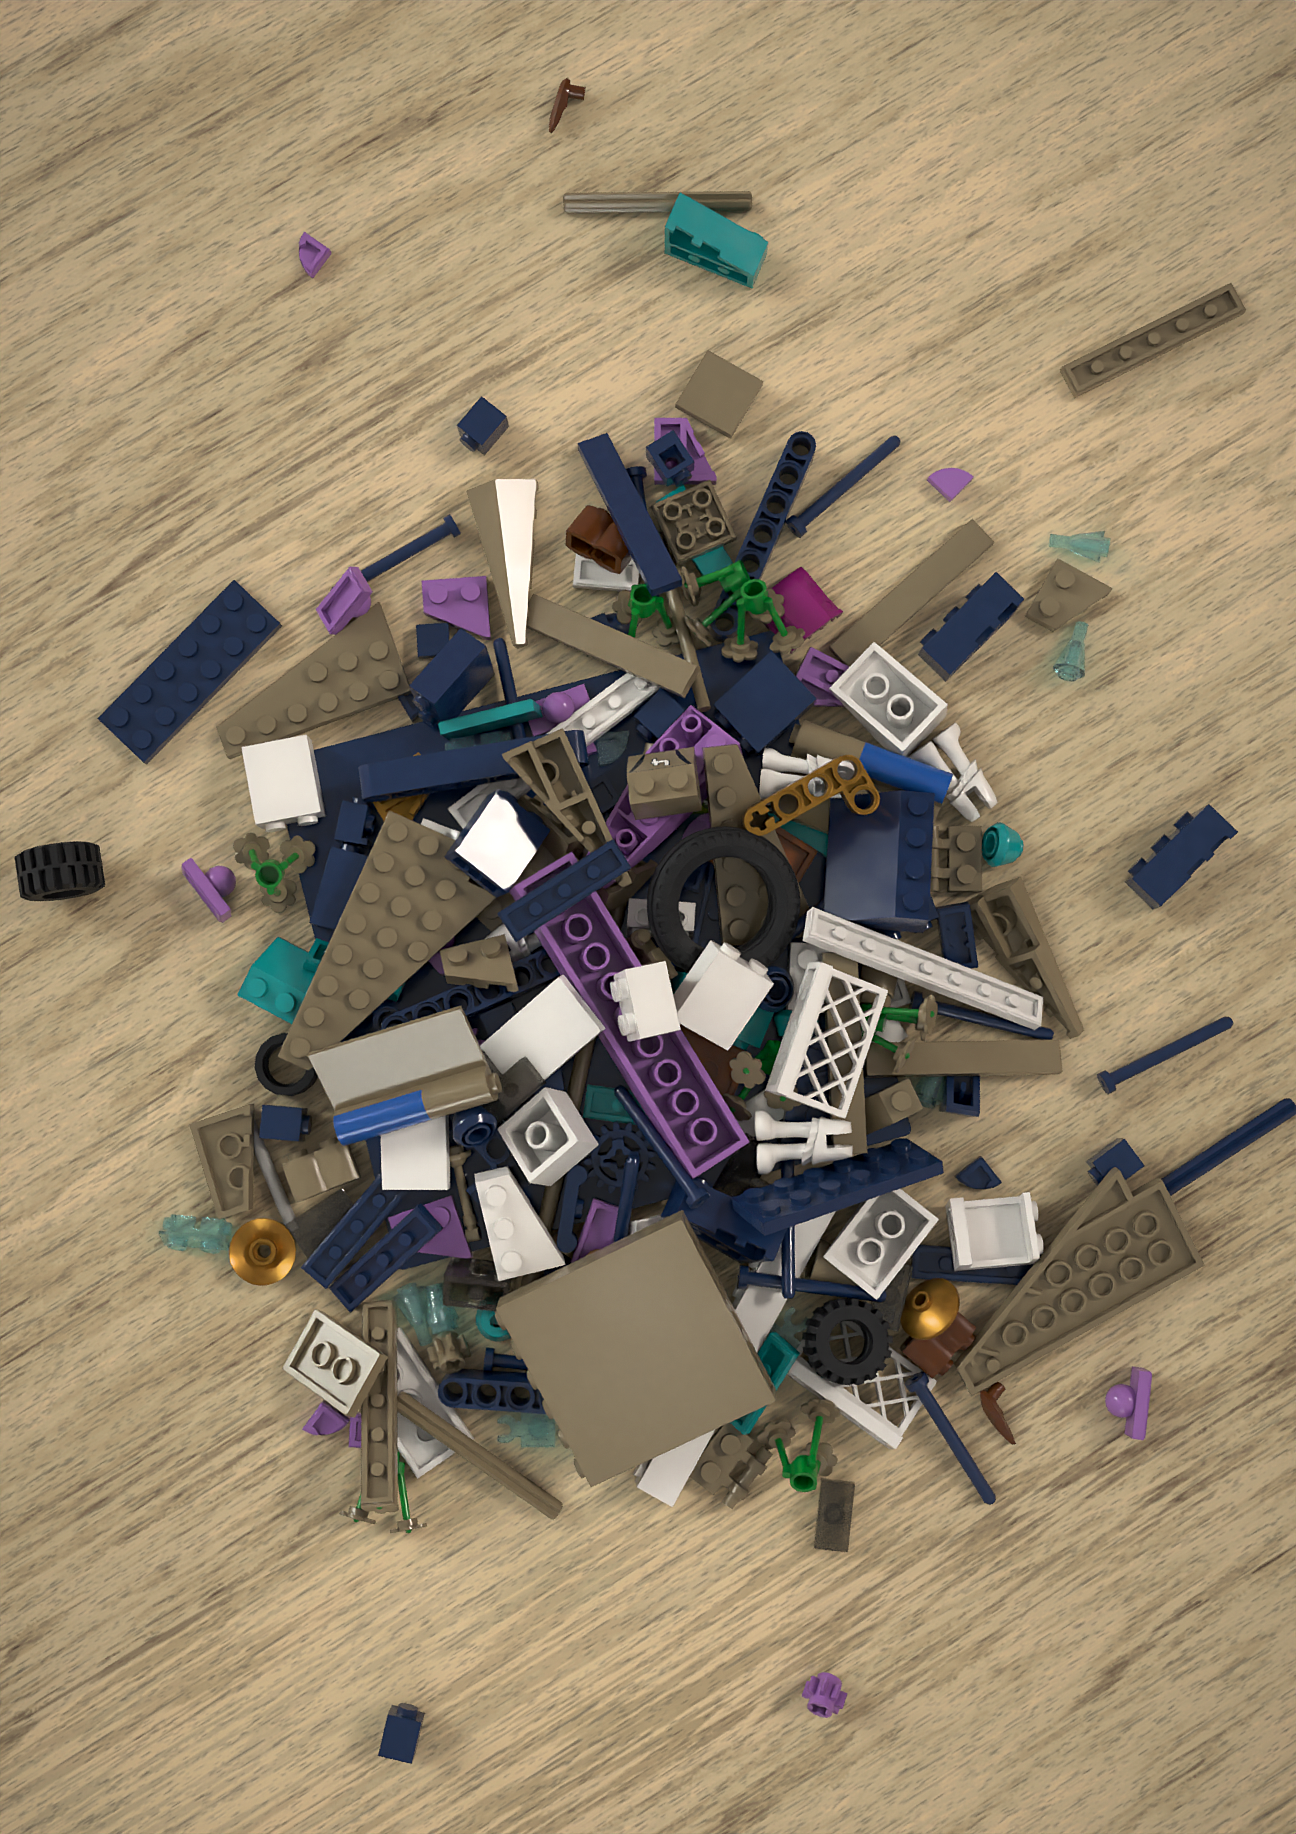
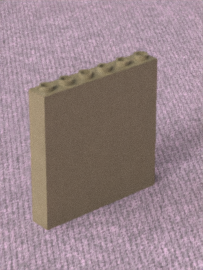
M683 1210L500 1297L498 1301L497 1311H495L496 1320L502 1330L507 1329L513 1340L511 1341V1347L518 1360L523 1359L528 1368L526 1373L529 1383L534 1390L539 1389L544 1398L542 1404L549 1419H555L560 1428L558 1435L562 1445L566 1449H571L575 1457L574 1465L576 1471L581 1478L586 1477L590 1487L776 1401V1388Z

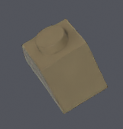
M909 1078L903 1079L865 1098L866 1135L924 1109Z

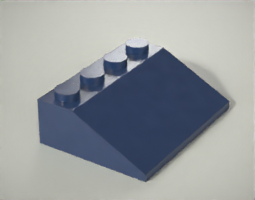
M903 790L879 792L880 803L877 809L867 815L851 812L842 798H830L823 911L865 928L923 933L929 921L935 793ZM870 794L855 795V805L860 809H866L871 803Z

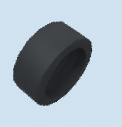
M281 1033L271 1036L260 1046L255 1057L254 1068L258 1080L265 1089L276 1095L294 1096L304 1093L313 1086L318 1075L313 1067L311 1070H306L304 1076L292 1084H282L273 1078L268 1067L269 1058L278 1047L283 1045L288 1033Z

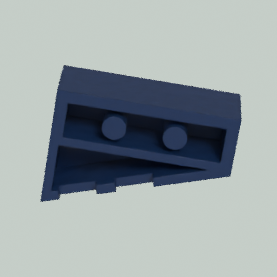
M997 572L982 586L978 584L965 597L968 601L960 609L955 606L944 617L943 621L945 624L938 632L933 628L920 641L923 647L918 655L945 682L1014 615L1024 601V598Z
M1210 804L1192 814L1186 811L1173 824L1177 829L1169 837L1165 834L1162 835L1151 846L1154 853L1146 861L1141 857L1128 870L1131 876L1125 883L1152 909L1161 907L1192 877L1191 875L1205 860L1208 862L1215 855L1213 852L1226 839H1231L1238 833Z
M697 1177L693 1181L698 1188L704 1187L710 1194V1198L702 1206L692 1210L685 1202L688 1196L679 1183L675 1182L661 1218L664 1219L683 1210L699 1240L740 1264L775 1260L787 1228L764 1236L733 1210L731 1196L709 1187L706 1181Z

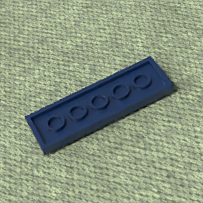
M233 580L97 719L147 765L282 627L281 623Z
M899 1138L893 1140L891 1144L879 1148H868L867 1153L833 1161L832 1164L820 1168H809L803 1174L791 1178H780L775 1180L773 1184L761 1188L747 1189L743 1194L731 1198L732 1207L737 1214L766 1236L944 1174L943 1161L909 1139Z

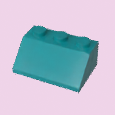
M277 937L252 964L237 995L292 1024L315 975L314 972L303 969L308 951L281 937Z

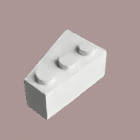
M508 1166L475 1174V1184L498 1281L566 1265L562 1252L558 1249Z

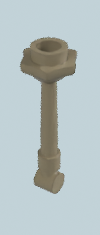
M461 1145L449 1147L450 1167H454L464 1214L462 1218L464 1226L467 1227L465 1229V1237L468 1243L482 1239L481 1230L476 1226L477 1218L476 1214L473 1213L469 1193L466 1191L467 1184L462 1168L466 1159L471 1156V1150H464V1147Z

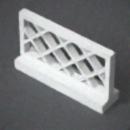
M809 962L765 1091L845 1119L888 990L833 969V966L823 962ZM832 977L841 980L847 992L846 995L834 1001L828 991ZM851 985L859 988L853 991ZM865 990L876 994L872 1008L862 1012L855 995ZM850 999L857 1016L842 1023L835 1005ZM829 1009L836 1026L822 1033L817 1020L821 1012ZM859 1021L864 1033L860 1041L852 1044L845 1027ZM839 1031L846 1048L831 1055L824 1038ZM818 1041L825 1058L811 1065L806 1052L809 1045ZM849 1053L853 1063L851 1072L841 1076L834 1059ZM828 1063L835 1080L820 1087L813 1070ZM808 1074L814 1091L804 1096L793 1092L797 1079ZM838 1085L842 1094L838 1109L828 1105L823 1093ZM817 1095L819 1101L813 1100L811 1098Z
M842 1321L840 1322L842 1335L831 1336L830 1340L843 1338L846 1359H840V1361L851 1362L857 1357H851L848 1337L860 1335L864 1338V1335L856 1323ZM846 1326L852 1329L854 1333L847 1334ZM801 1339L795 1348L800 1354L787 1375L819 1399L832 1401L835 1404V1408L840 1410L841 1415L885 1447L896 1449L903 1439L901 1436L922 1406V1402L917 1395L906 1397L903 1377L923 1371L889 1347V1350L892 1351L890 1358L894 1360L896 1374L879 1377L877 1372L876 1378L864 1381V1384L875 1383L878 1399L876 1403L865 1404L859 1400L857 1385H850L852 1386V1395L844 1389V1387H849V1385L837 1384L822 1378L816 1373L815 1368H811L808 1362L800 1357L803 1352L802 1347H805V1340ZM901 1366L910 1372L902 1373ZM927 1375L929 1382L926 1385L931 1391L937 1381ZM897 1378L901 1398L883 1401L880 1381ZM915 1400L909 1408L907 1401ZM902 1402L904 1418L898 1427L887 1420L884 1405ZM879 1406L880 1414L873 1410L871 1407Z

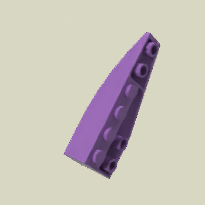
M690 705L645 754L694 747L702 804L707 799L702 747L737 744L741 754L742 750L737 740ZM627 784L605 823L630 866L634 867L675 831L693 812L635 820L630 806ZM612 880L611 882L603 886V888H608L611 884L615 882V880Z

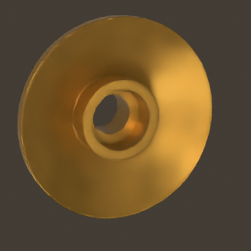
M258 1218L243 1224L235 1232L230 1243L229 1258L232 1268L241 1279L253 1285L265 1286L280 1281L290 1272L296 1259V1243L293 1235L285 1225L270 1218ZM262 1245L270 1247L271 1253L268 1257H263L260 1254V1247Z
M943 1278L928 1279L917 1285L908 1294L901 1308L900 1321L904 1331L917 1340L932 1339L943 1333L953 1323L959 1311L960 1296L957 1288L950 1281Z

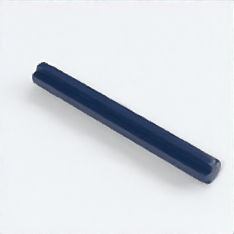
M1290 1098L1283 1099L1162 1178L1161 1180L1164 1182L1170 1196L1296 1115L1295 1103Z

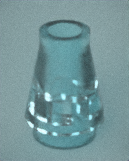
M444 1283L425 1287L427 1328H431L432 1335H438L439 1333L459 1328L457 1320L460 1318L445 1290Z

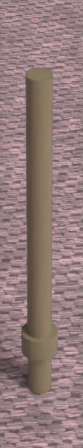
M658 532L659 535H660V537H661V539H662V541H663V543H664V545H665V547H666V549H667V545H666V542H665V538H664V536H663V533H662V532ZM675 588L667 591L666 594L684 660L697 665L700 669L690 629L684 619L686 615L679 589ZM700 670L691 687L698 711L706 712L711 709Z

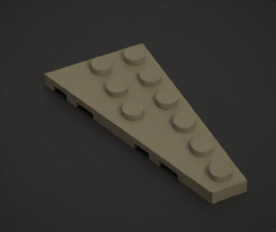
M377 602L366 614L355 619L217 726L228 759L243 755L241 747L291 738L396 700L401 695L412 694L380 602Z
M728 744L702 747L710 828L727 826L744 829L742 825L744 812L762 801L738 745ZM756 812L752 813L753 820L750 822V826L759 827L762 830L764 828L762 822L769 818L768 813L758 815ZM775 830L762 836L774 844L788 860ZM733 857L713 859L721 945L724 942L731 946L743 945L751 940L763 925L768 909L767 889L760 874L746 861ZM799 886L800 917L810 908ZM804 931L801 934H799L796 938L803 937Z

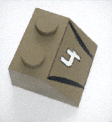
M694 747L628 757V792L635 820L702 811Z

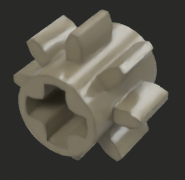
M454 1331L439 1333L433 1339L434 1346L427 1348L430 1362L433 1363L435 1370L441 1369L443 1373L447 1374L456 1373L465 1366L464 1358L471 1357L469 1344L465 1341L463 1334L458 1336Z

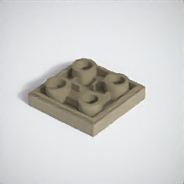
M707 350L677 400L675 408L731 439L763 386V381Z
M707 480L651 505L652 512L677 566L737 539L711 480Z

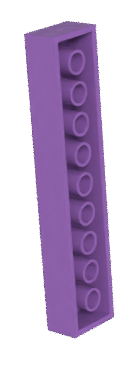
M570 852L518 883L509 892L514 900L517 901L578 861L574 854ZM596 891L534 931L560 975H564L606 1028L598 1037L650 1122L692 1179L749 1143L742 1128L681 1030L628 1042L627 1035H621L618 1025V1016L622 1015L619 1002H614L610 983L614 981L613 975L625 969L642 965Z

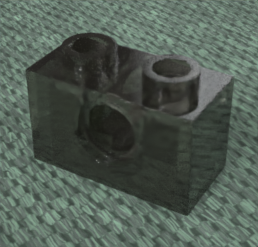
M451 1257L444 1273L443 1305L497 1311L496 1307L500 1297L516 1290L517 1277L498 1281L494 1261Z

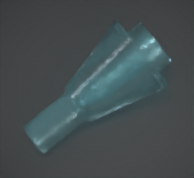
M1105 531L1074 534L1072 536L1050 534L1049 547L1070 549L1069 551L1100 563L1101 557H1108L1111 538L1104 537Z
M1076 622L1071 640H1069L1053 666V670L1062 680L1072 682L1085 676L1084 640L1089 626L1085 622Z
M944 1076L922 1077L914 1090L923 1107L934 1109L936 1105L943 1104Z
M416 1283L406 1284L397 1289L398 1294L393 1297V1300L410 1325L414 1327L420 1346H425L433 1341L426 1323L425 1287H417Z

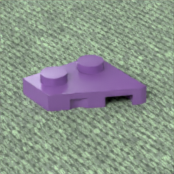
M654 418V441L674 430L695 462L694 470L690 472L692 478L683 485H698L707 480H711L712 484L716 485L717 476L712 471L700 443L696 440L688 419ZM669 461L666 467L672 469L678 464L674 461ZM654 468V485H665Z
M486 576L422 580L423 610L426 616L438 621L447 622L455 628H462L472 632L485 640H491Z
M810 647L795 676L817 698V703L813 707H845L829 688L849 666Z
M453 1195L425 1204V1208L440 1223L443 1229L418 1252L466 1259L472 1257L473 1254L466 1240L465 1231ZM413 1209L388 1217L391 1229Z

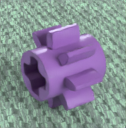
M821 1672L817 1677L812 1675L810 1681L806 1682L802 1697L809 1699L807 1708L810 1712L819 1717L828 1718L831 1717L832 1713L838 1714L839 1709H843L847 1693L840 1691L842 1682L838 1677L830 1673Z

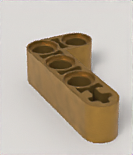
M843 755L748 808L742 816V825L747 831L763 836L840 793L851 812L867 815L877 809L880 803V796L861 761L853 755ZM842 761H848L854 767V774L849 780H844L838 775V766ZM815 777L822 779L825 784V791L819 797L811 795L808 790L810 780ZM860 790L867 791L871 797V803L866 809L858 808L854 802V797ZM785 794L793 796L796 801L794 811L789 814L783 813L778 806L780 798ZM770 802L772 811L780 820L775 822L773 816L762 822L764 826L762 830L759 827H751L752 813L756 812L758 815H763L770 810L766 807V804Z

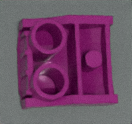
M802 567L793 571L771 588L775 594H781L784 597L782 605L785 612L781 620L785 628L789 626H795L797 629L802 628L805 632L803 636L804 641L810 639L819 629L822 630L829 621H833L835 617L838 618L843 613ZM773 619L770 623L764 624L775 635L779 632ZM792 649V650L790 651V654H792L793 652H795L796 649Z

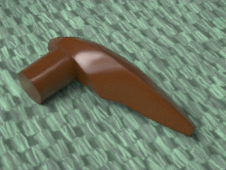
M568 78L561 82L550 115L549 133H553L557 127L562 113L567 107L568 98L584 100L586 87L571 85Z
M996 1382L987 1391H980L981 1405L992 1425L1009 1443L1014 1445L1016 1442L1004 1418L1003 1411L996 1402L1006 1389L1000 1382Z

